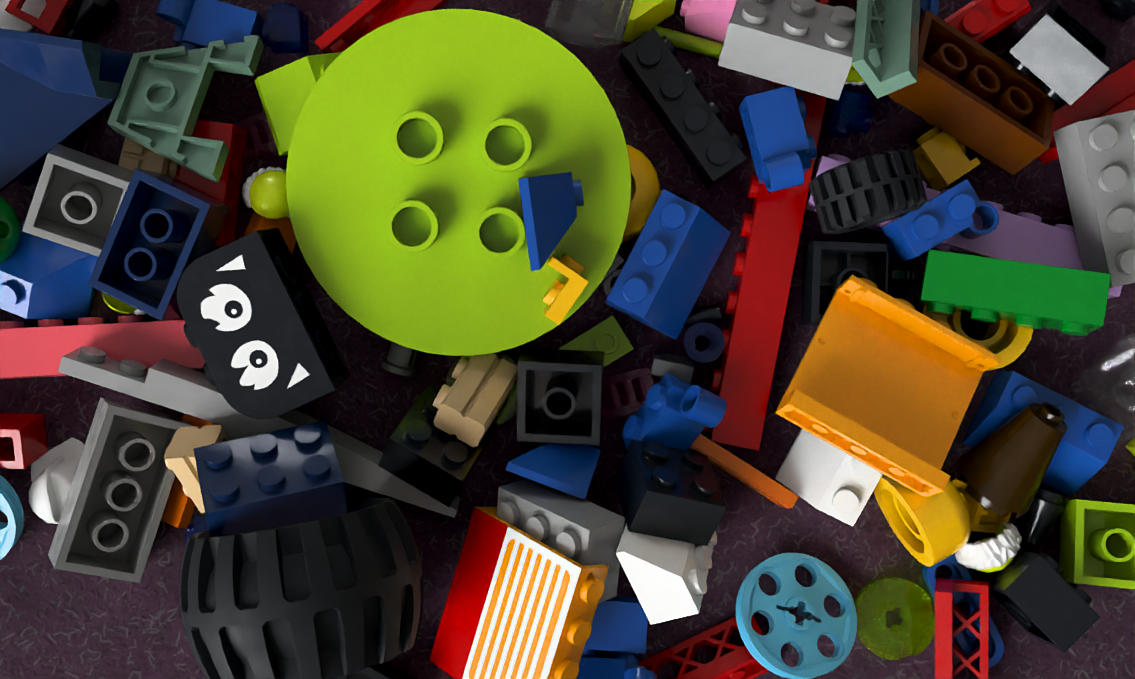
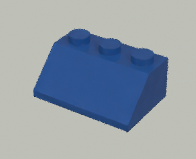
M663 189L604 304L677 340L731 232L700 207Z
M1014 371L996 372L962 443L972 448L1029 404L1050 403L1064 414L1065 419L1063 421L1067 425V431L1042 483L1071 497L1107 464L1124 426Z

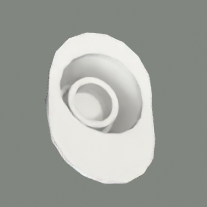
M73 437L49 450L31 464L32 484L29 489V504L32 511L46 523H59L84 448V444Z

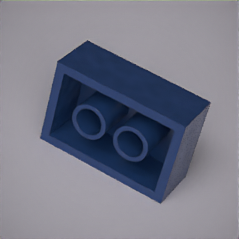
M135 169L87 285L161 321L183 318L177 302V287L180 277L194 260L212 252L231 207L159 172Z
M326 420L193 448L210 537L267 530L348 513L344 479Z

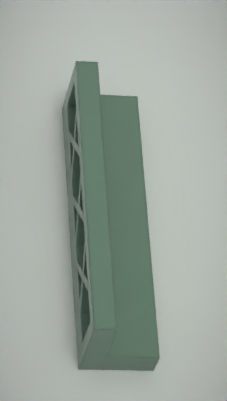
M857 0L852 65L877 99L917 82L920 0Z

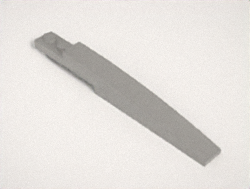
M82 346L62 356L58 370L60 373L222 425L229 440L318 422V420L294 409L269 419L247 417L237 412L227 403L218 386H213L205 373L162 359L151 366L149 370H146L147 366L138 361H118L106 357V352L101 349ZM327 425L344 482L455 518L460 501L459 496H456L450 507H447L379 467L378 464L383 454L381 451Z

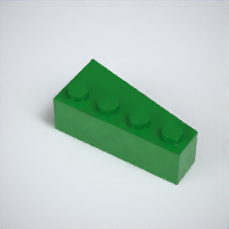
M929 249L925 261L918 305L928 306L927 312L937 315L953 316V312L956 311L971 314V319L977 321L997 322L1000 319L1015 322L1016 326L1024 328L1042 329L1044 327L1060 330L1061 333L1088 336V333L1104 325L1111 274Z

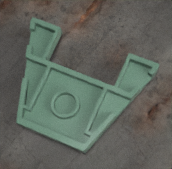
M244 36V42L226 44L225 40L211 41L208 47L187 50L185 46L134 53L109 117L108 125L114 132L212 182L219 183L229 148L224 141L191 136L214 71L255 75L264 48L260 36Z

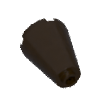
M1047 402L1029 404L961 455L953 465L954 476L956 479L961 475L968 482V486L964 490L985 508L1004 517L1010 512H1015L1016 518H1021L1029 510L1067 431V425L1063 421L1065 419L1064 414L1057 407Z

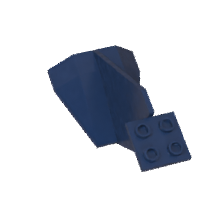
M0 28V193L45 158L56 144L61 145L116 101L134 54L133 52L102 48V45L81 40Z

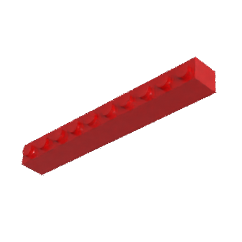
M769 81V83L775 84L774 89L786 86L773 81ZM794 88L796 96H801L805 103L806 119L803 120L806 134L807 136L812 135L817 148L827 97ZM815 159L810 160L811 168L804 173L803 185L769 193L765 183L759 185L757 175L752 174L750 177L747 197L753 198L750 213L743 214L739 236L745 237L743 252H736L732 267V275L738 276L735 291L729 290L724 309L725 314H730L728 330L721 329L717 344V352L723 353L720 369L714 368L712 371L709 385L710 392H714L726 400V411L721 422L716 427H705L702 430L708 432L707 438L713 442L759 451Z

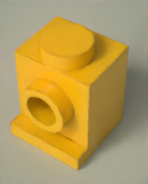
M938 127L932 128L916 139L920 145L913 151L917 166L933 190L940 191L981 164L977 157L969 161L965 155V146L961 145L946 132H941Z

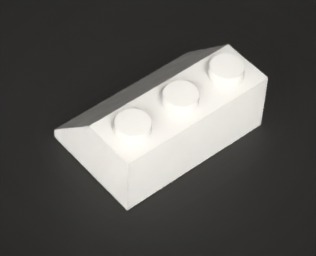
M801 428L775 479L816 509L853 527L883 474Z
M626 523L616 555L651 625L699 614L703 594L707 592L706 579L708 570L712 568L711 556L713 547L717 544L716 531L708 546L630 532Z

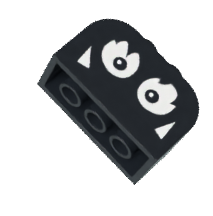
M279 228L257 230L197 258L184 270L177 287V302L186 323L184 324L185 335L192 346L199 348L206 362L203 367L210 383L213 386H218L224 399L237 412L256 419L274 418L336 390L351 376Z

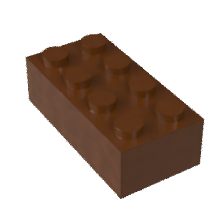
M926 9L920 15L917 82L887 95L894 102L902 104L922 117L928 124L935 125L955 138L961 145L968 146L979 153L991 164L999 166L1011 175H1015L1049 149L1055 100L1045 93L1041 84Z

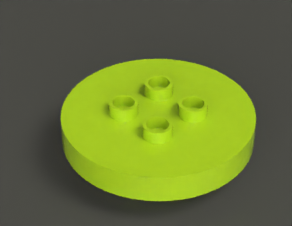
M441 9L405 16L380 26L353 43L327 67L305 100L293 129L286 167V196L294 234L306 263L327 294L349 316L379 336L407 348L446 356H474L515 348L542 336L558 326L557 323L544 315V309L547 304L542 299L556 279L563 283L566 276L548 265L547 261L540 270L531 271L518 179L571 172L573 181H581L584 206L576 207V219L551 254L560 260L565 253L583 265L585 269L581 275L586 277L589 283L562 320L563 322L588 300L602 282L615 259L628 221L631 201V171L624 133L616 112L595 77L573 53L539 29L517 19L493 12L473 9Z

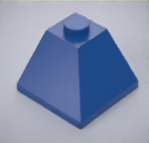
M571 172L518 179L531 271L542 268L576 219V207L584 206L581 181H573Z
M24 220L20 226L21 236L18 247L7 261L0 264V308L25 319H78L89 317L96 289L87 284L98 257L23 232Z
M546 442L513 457L508 462L505 470L585 500L601 449L588 444Z

